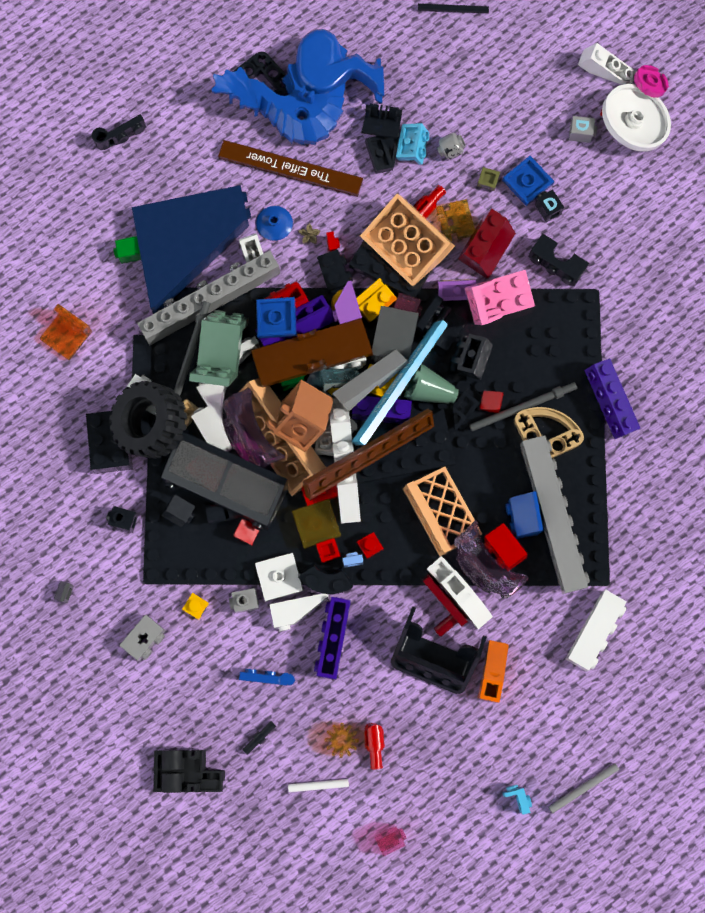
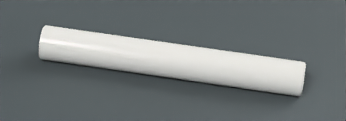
M348 779L288 784L289 792L349 787Z

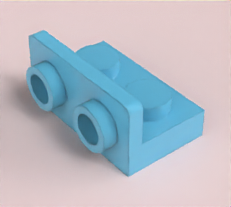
M422 123L402 124L396 153L398 161L415 160L419 165L423 164V160L426 157L427 141H429V131Z

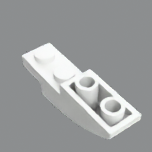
M442 556L427 568V571L448 593L452 601L477 629L481 628L493 617L465 580Z

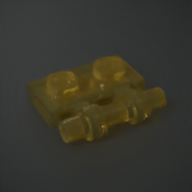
M467 199L449 203L448 211H444L443 206L436 207V217L440 221L442 228L440 231L449 241H452L451 234L456 233L457 239L471 237L475 227ZM448 218H452L453 226H448Z

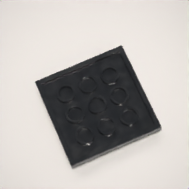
M364 240L349 263V268L374 281L380 278L389 289L414 300L432 272L431 270L417 284L412 286Z

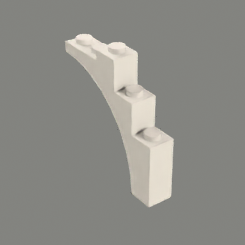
M255 336L241 341L239 365L252 354L251 350L260 348ZM199 383V386L196 388L207 407L198 408L191 417L207 443L228 452L233 448L227 438L223 423V402L227 386Z
M334 398L329 417L334 462H337L354 451L351 442L352 434L349 411L337 398ZM355 473L337 484L341 524L361 521Z

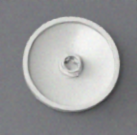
M624 84L614 88L604 100L602 116L606 128L625 147L635 151H652L658 148L669 136L671 119L666 106L660 98L645 95L635 84Z

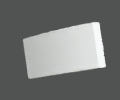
M330 417L326 431L316 440L315 452L317 455L334 456Z

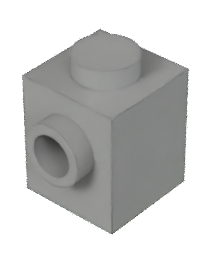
M255 588L231 593L232 598H229L231 610L234 609L236 614L259 609Z

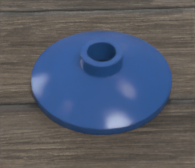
M269 206L259 213L256 226L262 237L267 240L278 241L289 235L293 227V220L291 214L285 208ZM272 219L278 220L276 223L271 222Z

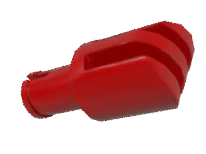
M437 185L429 195H423L413 207L427 219L436 209V203L446 194L445 189Z
M368 723L365 726L364 739L365 749L370 753V769H382L381 750L385 748L384 731L380 725Z

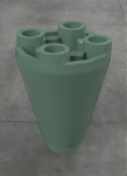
M423 364L419 366L403 389L406 391L404 397L410 401L445 404L454 403L459 391L454 385Z

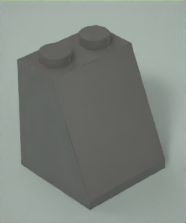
M381 306L371 360L377 363L394 350H397L408 360L411 354L419 313Z

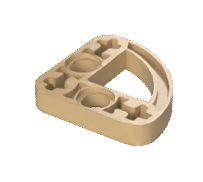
M546 407L528 408L518 412L514 418V424L523 441L528 440L526 435L529 432L535 433L537 437L542 436L533 417L553 419L569 430L549 440L551 446L555 441L561 442L563 446L561 451H556L552 447V451H550L551 458L578 447L584 440V435L579 426L570 417L555 409ZM520 416L523 418L527 417L526 425L527 427L531 425L532 428H528L523 432L522 429H525V425L523 422H519ZM572 434L574 436L578 435L577 443L573 440L566 444V440L570 439Z

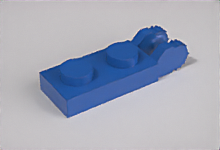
M246 668L245 672H240L239 680L286 686H292L296 681L293 674L283 673L281 676H276L277 672L272 671L256 674L257 670Z

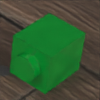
M137 236L115 240L116 247L113 248L115 258H119L121 264L141 260Z

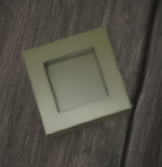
M483 167L477 186L495 191L500 172Z

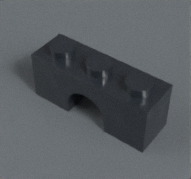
M542 233L529 253L528 257L531 262L545 267L549 274H556L562 278L561 280L565 284L575 287L590 263L575 253L569 260L559 261L554 256L558 243Z

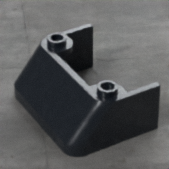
M412 606L391 658L392 667L452 693H463L480 660L487 637L482 636L477 648L471 645H462L458 652L422 638V627L411 621L416 609Z

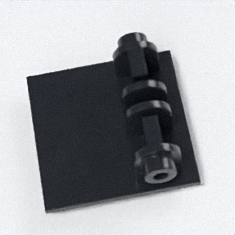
M366 104V113L361 133L397 139L402 110L399 107H390L388 111V106L386 105L384 111L383 105L380 106L379 110V105Z

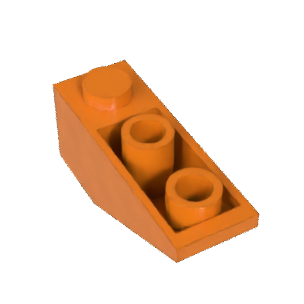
M489 640L477 699L500 703L509 644Z

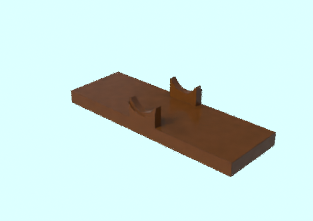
M361 318L319 331L314 329L304 334H297L295 338L251 350L262 388L373 355Z

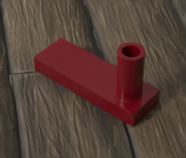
M428 574L423 578L425 585L450 613L434 627L435 632L442 637L457 623L461 627L468 622V618L433 577Z

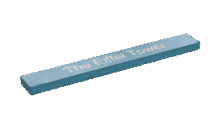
M444 320L432 324L407 360L409 363L398 373L351 441L356 446L366 445L447 327V323Z

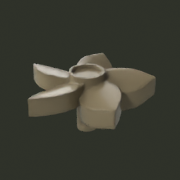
M310 223L307 225L306 230H298L304 236L303 244L309 240L317 244L316 236L319 235L320 230L312 229Z

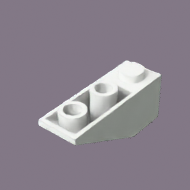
M598 43L584 49L578 63L587 72L621 85L632 84L634 74L636 73L634 69Z

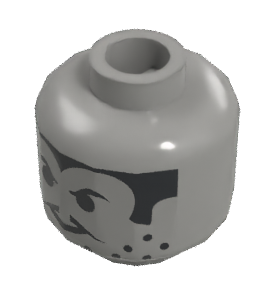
M452 132L439 140V147L437 149L441 157L445 156L446 159L452 160L463 154L466 145L460 134L457 135Z

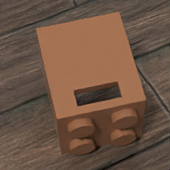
M300 380L282 401L276 422L269 420L267 427L273 430V434L306 452L326 431L334 399L305 381Z

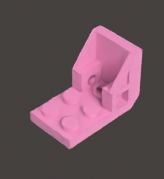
M526 270L465 287L473 321L477 325H485L502 318L504 315L535 306Z

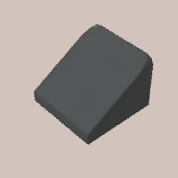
M60 581L54 600L68 603L74 586Z

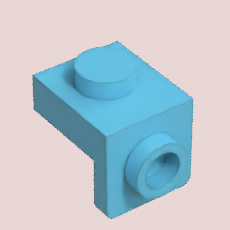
M518 785L506 787L507 791L502 792L503 796L515 795L520 813L522 815L531 813L529 808L532 807L530 796L525 794L524 788H518Z

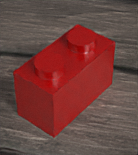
M504 523L484 538V546L487 551L494 553L497 557L495 559L501 569L505 568L507 572L527 558V552Z

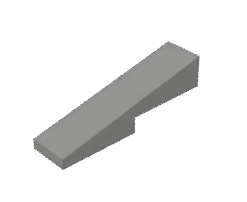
M394 350L332 394L350 411L376 386L381 389L409 362L397 350Z

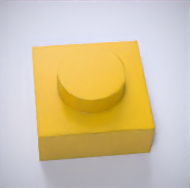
M192 593L182 610L199 620L210 603Z

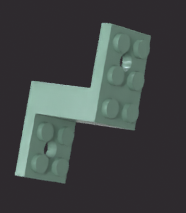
M215 310L214 313L209 314L202 320L197 367L190 373L189 381L227 387L231 385L238 376L242 331L248 326L249 318L244 317V314L240 313L225 315L224 311Z

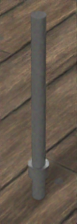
M203 301L200 313L196 316V325L174 388L175 393L179 394V396L181 395L200 338L202 320L207 317L211 305L207 301Z
M573 382L563 387L553 388L551 392L469 424L471 431H475L517 414L522 410L532 408L554 398L564 397V394L577 389L576 383Z

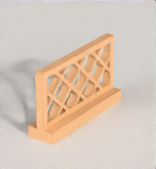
M446 467L416 481H412L403 488L440 557L482 535ZM443 473L446 479L445 486L435 483L437 475ZM423 482L431 485L429 493L421 492L418 485ZM433 486L444 489L441 498L431 495ZM446 490L454 493V502L444 499ZM429 499L440 502L437 511L430 509L428 505ZM443 503L453 506L450 515L440 512ZM456 507L463 509L465 513L463 519L453 516ZM439 515L449 518L447 528L440 526L437 522ZM452 520L462 523L460 532L450 529ZM465 524L472 526L475 534L471 536L463 534ZM448 532L458 535L457 543L450 545L447 540Z

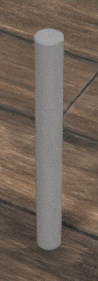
M615 763L548 806L551 813H555L619 771L618 766Z

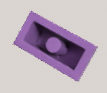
M348 281L334 305L335 310L332 311L335 322L339 321L340 324L362 319L352 282Z

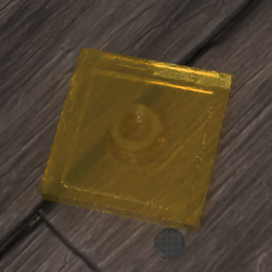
M329 499L292 511L304 549L332 538L341 537Z

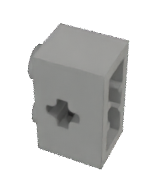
M145 614L119 646L137 661L146 660L151 655L152 650L150 649L155 643L159 645L165 638L164 633L166 630ZM142 635L147 636V643H141Z

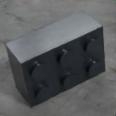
M113 410L86 414L90 469L94 474L133 470L132 455L118 447V443L113 439L114 433L110 430V425H112L110 415H112Z

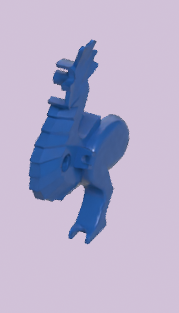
M315 29L301 39L298 44L296 64H288L287 75L282 78L288 92L287 96L276 94L264 82L249 79L242 67H239L235 72L226 69L222 76L213 74L215 86L212 88V93L229 94V104H233V99H238L240 101V109H245V107L253 109L254 117L258 116V112H260L265 118L270 120L273 127H277L281 137L284 136L291 144L295 142L301 145H316V142L329 137V133L337 126V121L343 114L342 106L345 99L343 96L347 80L356 79L362 82L374 93L375 100L382 104V96H384L383 66H381V58L376 59L374 65L365 62L357 53L346 57L348 50L339 44L333 33L326 29ZM298 117H304L305 119L300 120Z

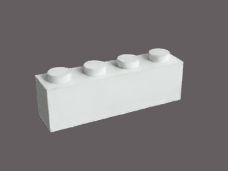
M607 590L602 591L565 659L584 671H589L590 668L594 669L599 660L596 658L600 651L603 652L608 644L606 641L608 635H612L617 627V624H615L618 617L621 618L626 611L624 606L627 601Z

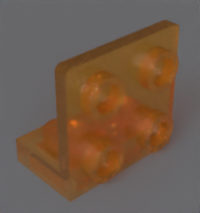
M57 304L53 309L57 316L42 334L40 340L67 360H70L90 336L92 330L85 322Z

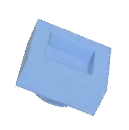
M357 552L346 554V557L343 558L344 568L363 565L362 555H358Z

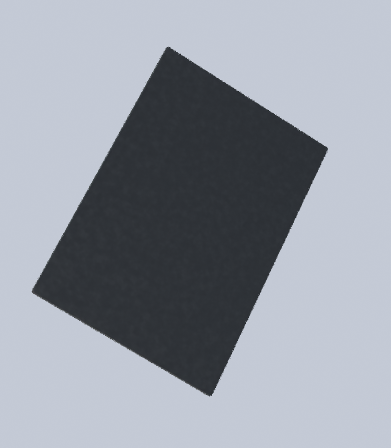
M185 287L164 308L202 287ZM253 288L215 310L224 311L225 315L240 313L244 314V317L249 318L248 326L242 331L241 341L255 336L261 348L263 346L255 331L257 329L256 300L264 299L270 296L269 293L277 292L282 288ZM327 288L302 289L308 301L323 295L331 308L333 296L344 288L330 293ZM353 288L356 298L368 288ZM422 288L415 299V303L402 299V295L391 290L397 297V300L389 307L419 313L418 324L438 295V288ZM531 289L534 307L504 315L502 318L485 325L474 324L468 300L443 301L442 305L444 307L449 306L452 312L465 319L467 323L447 352L434 345L421 364L454 385L459 390L458 396L454 403L448 404L412 401L410 419L426 409L431 410L432 414L444 409L456 463L453 466L446 467L482 535L442 555V557L459 573L469 586H560L544 528L538 536L516 539L527 552V558L508 572L505 568L501 569L495 560L497 557L494 553H489L485 548L484 538L487 534L503 523L509 529V523H512L511 516L507 515L506 512L508 500L512 497L533 492L520 446L523 440L514 424V418L517 414L475 431H471L469 424L497 414L480 410L483 391L503 392L499 411L501 412L551 392L553 388L563 387L575 382L576 390L564 394V397L554 398L534 407H546L564 413L579 426L584 435L581 445L554 457L557 464L555 472L562 481L563 488L561 493L567 499L568 507H566V510L573 520L571 528L573 534H576L579 545H576L578 553L583 555L584 564H582L584 572L588 573L590 580L588 586H608L610 584L604 414L584 371L602 361L599 290ZM379 315L370 323L362 316L368 340L372 343L374 342ZM195 321L152 344V382L174 390L196 325ZM339 321L333 322L320 330L339 325L340 323ZM417 333L414 335L410 356L423 339ZM469 334L485 337L493 345L481 380L465 377L458 370L456 372L449 371L451 364L449 362L451 357L454 356L455 344L459 341L461 335L468 337ZM199 338L180 397L182 399L181 402L188 399L198 408H206L207 405L196 388L199 386V382L189 381L190 373L197 367ZM252 354L239 365L238 376L227 387L224 396L223 423L230 444H232L239 428L248 432L229 405V402L249 381L259 378ZM371 356L366 357V365L361 369L354 370L351 367L345 368L342 372H333V370L325 369L331 373L326 384L348 383L367 370L369 364L374 365L375 362L371 360ZM281 383L270 385L281 403L292 391L291 389L283 392ZM403 390L397 399L408 400L404 397L406 391ZM466 391L480 402V405L461 427L456 430L454 427L453 405ZM367 394V395H366V396H369V397H376V396H373V395H371V394ZM353 408L349 411V416L351 419ZM150 413L149 432L156 421V416ZM520 416L519 422H523L525 425V429H522L523 432L528 428H532L531 425L529 427L526 425L527 417L523 418ZM533 417L541 435H545L546 440L569 431L565 426L553 419ZM352 419L357 424V431L352 434L353 438L366 420ZM194 421L186 427V430H183V432L205 441ZM381 422L366 444L400 424ZM529 432L526 435L528 440L537 437L533 432ZM572 434V437L566 440V444L573 440L577 443L578 435L574 436ZM316 441L311 445L312 448L314 449V451H315ZM555 441L552 443L554 450H562L561 442ZM353 444V445H354V451H356L357 449H359V448H361L362 446H364V445L356 446L355 444ZM178 445V448H177L176 453H175V455H174V458H173V460H172V462H171V465H172L173 461L175 460V458H176V456H177V454H178V452H179V450H180V446H179V445ZM232 447V450L228 451L229 453L241 458L239 451L234 447ZM260 450L262 468L276 474ZM171 452L160 458L147 459L143 582L146 585H261L255 563L293 553L298 573L316 562L321 568L326 570H336L342 567L353 582V585L426 586L423 578L430 574L427 568L440 558L403 488L406 484L441 468L357 484L360 522L341 524L338 497L307 507L302 490L293 496L287 491L268 531L264 529L259 531L251 546L234 537L241 519L243 518L250 522L249 519L241 517L209 525L205 506L214 503L180 488L172 491L164 486L161 477ZM183 452L173 474L204 487L186 470V466L200 453L196 455ZM318 455L325 467L335 463L334 456ZM240 471L231 477L220 491L221 496L230 500L243 497L246 507L265 516L268 515L277 495L272 489L267 487L266 483ZM443 473L436 476L435 483L445 486L446 479ZM424 482L418 485L421 492L429 493L431 485ZM433 486L431 495L441 498L444 489ZM446 490L444 499L454 502L455 495L453 492ZM174 495L195 506L192 511L195 514L189 524L185 523L182 527L161 516ZM429 499L428 505L430 509L437 511L440 502ZM443 503L440 512L450 515L453 506ZM456 507L453 516L463 519L465 515L463 509ZM439 515L437 522L440 526L447 528L449 518ZM452 520L450 529L460 532L462 523ZM465 524L463 534L471 536L475 534L472 526ZM374 532L384 549L366 559L357 541ZM448 532L447 540L450 545L457 543L458 535ZM335 538L340 558L322 563L316 544ZM357 552L358 555H362L363 565L344 568L343 558L346 557V554Z

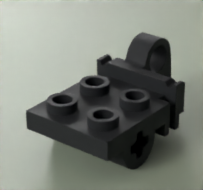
M206 750L154 751L153 792H223L225 770H206Z

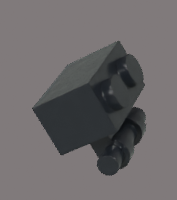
M469 334L468 337L461 335L459 341L455 344L456 350L454 356L450 359L449 371L456 372L458 370L465 377L481 380L493 345L485 337Z

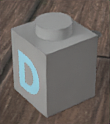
M573 116L570 123L569 141L590 143L592 137H596L597 126H594L595 118Z

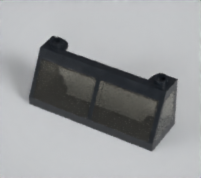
M183 432V438L181 441H177L178 446L172 450L161 479L164 486L172 491L180 488L249 519L253 528L260 531L263 529L268 531L288 491V479Z

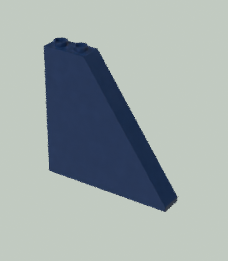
M241 185L132 207L147 293L153 314L168 305L249 227L248 219H251V213L249 208H245V203L248 200L246 191L242 192Z

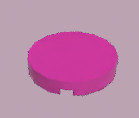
M643 65L634 74L636 86L647 96L653 98L663 96L669 87L666 76L664 74L661 75L658 72L659 69L654 66Z

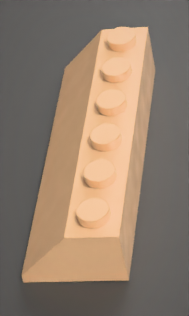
M260 378L249 381L229 402V405L248 433L256 441L259 449L276 474L288 479V491L291 496L301 491V488L304 487V480L326 468L312 446L304 452L273 434V430L267 427L269 420L276 422L281 402L270 386L262 388Z

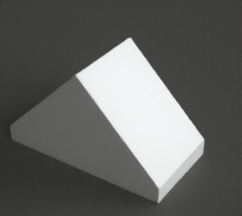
M257 233L239 239L246 263L263 254Z

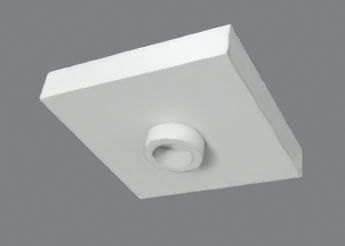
M293 553L255 563L265 602L303 591L301 581L298 578V570Z

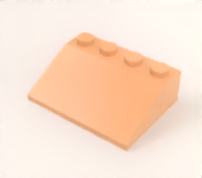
M399 194L392 198L360 235L412 286L417 284L435 268L455 247L451 241Z

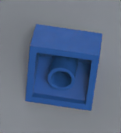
M536 491L512 497L508 500L506 512L507 515L511 516L512 523H509V529L514 534V537L518 539L538 536L543 531Z

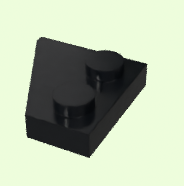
M374 136L365 139L375 174L393 171L398 138Z

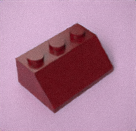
M492 208L487 211L459 255L458 260L489 279L516 234L508 219Z

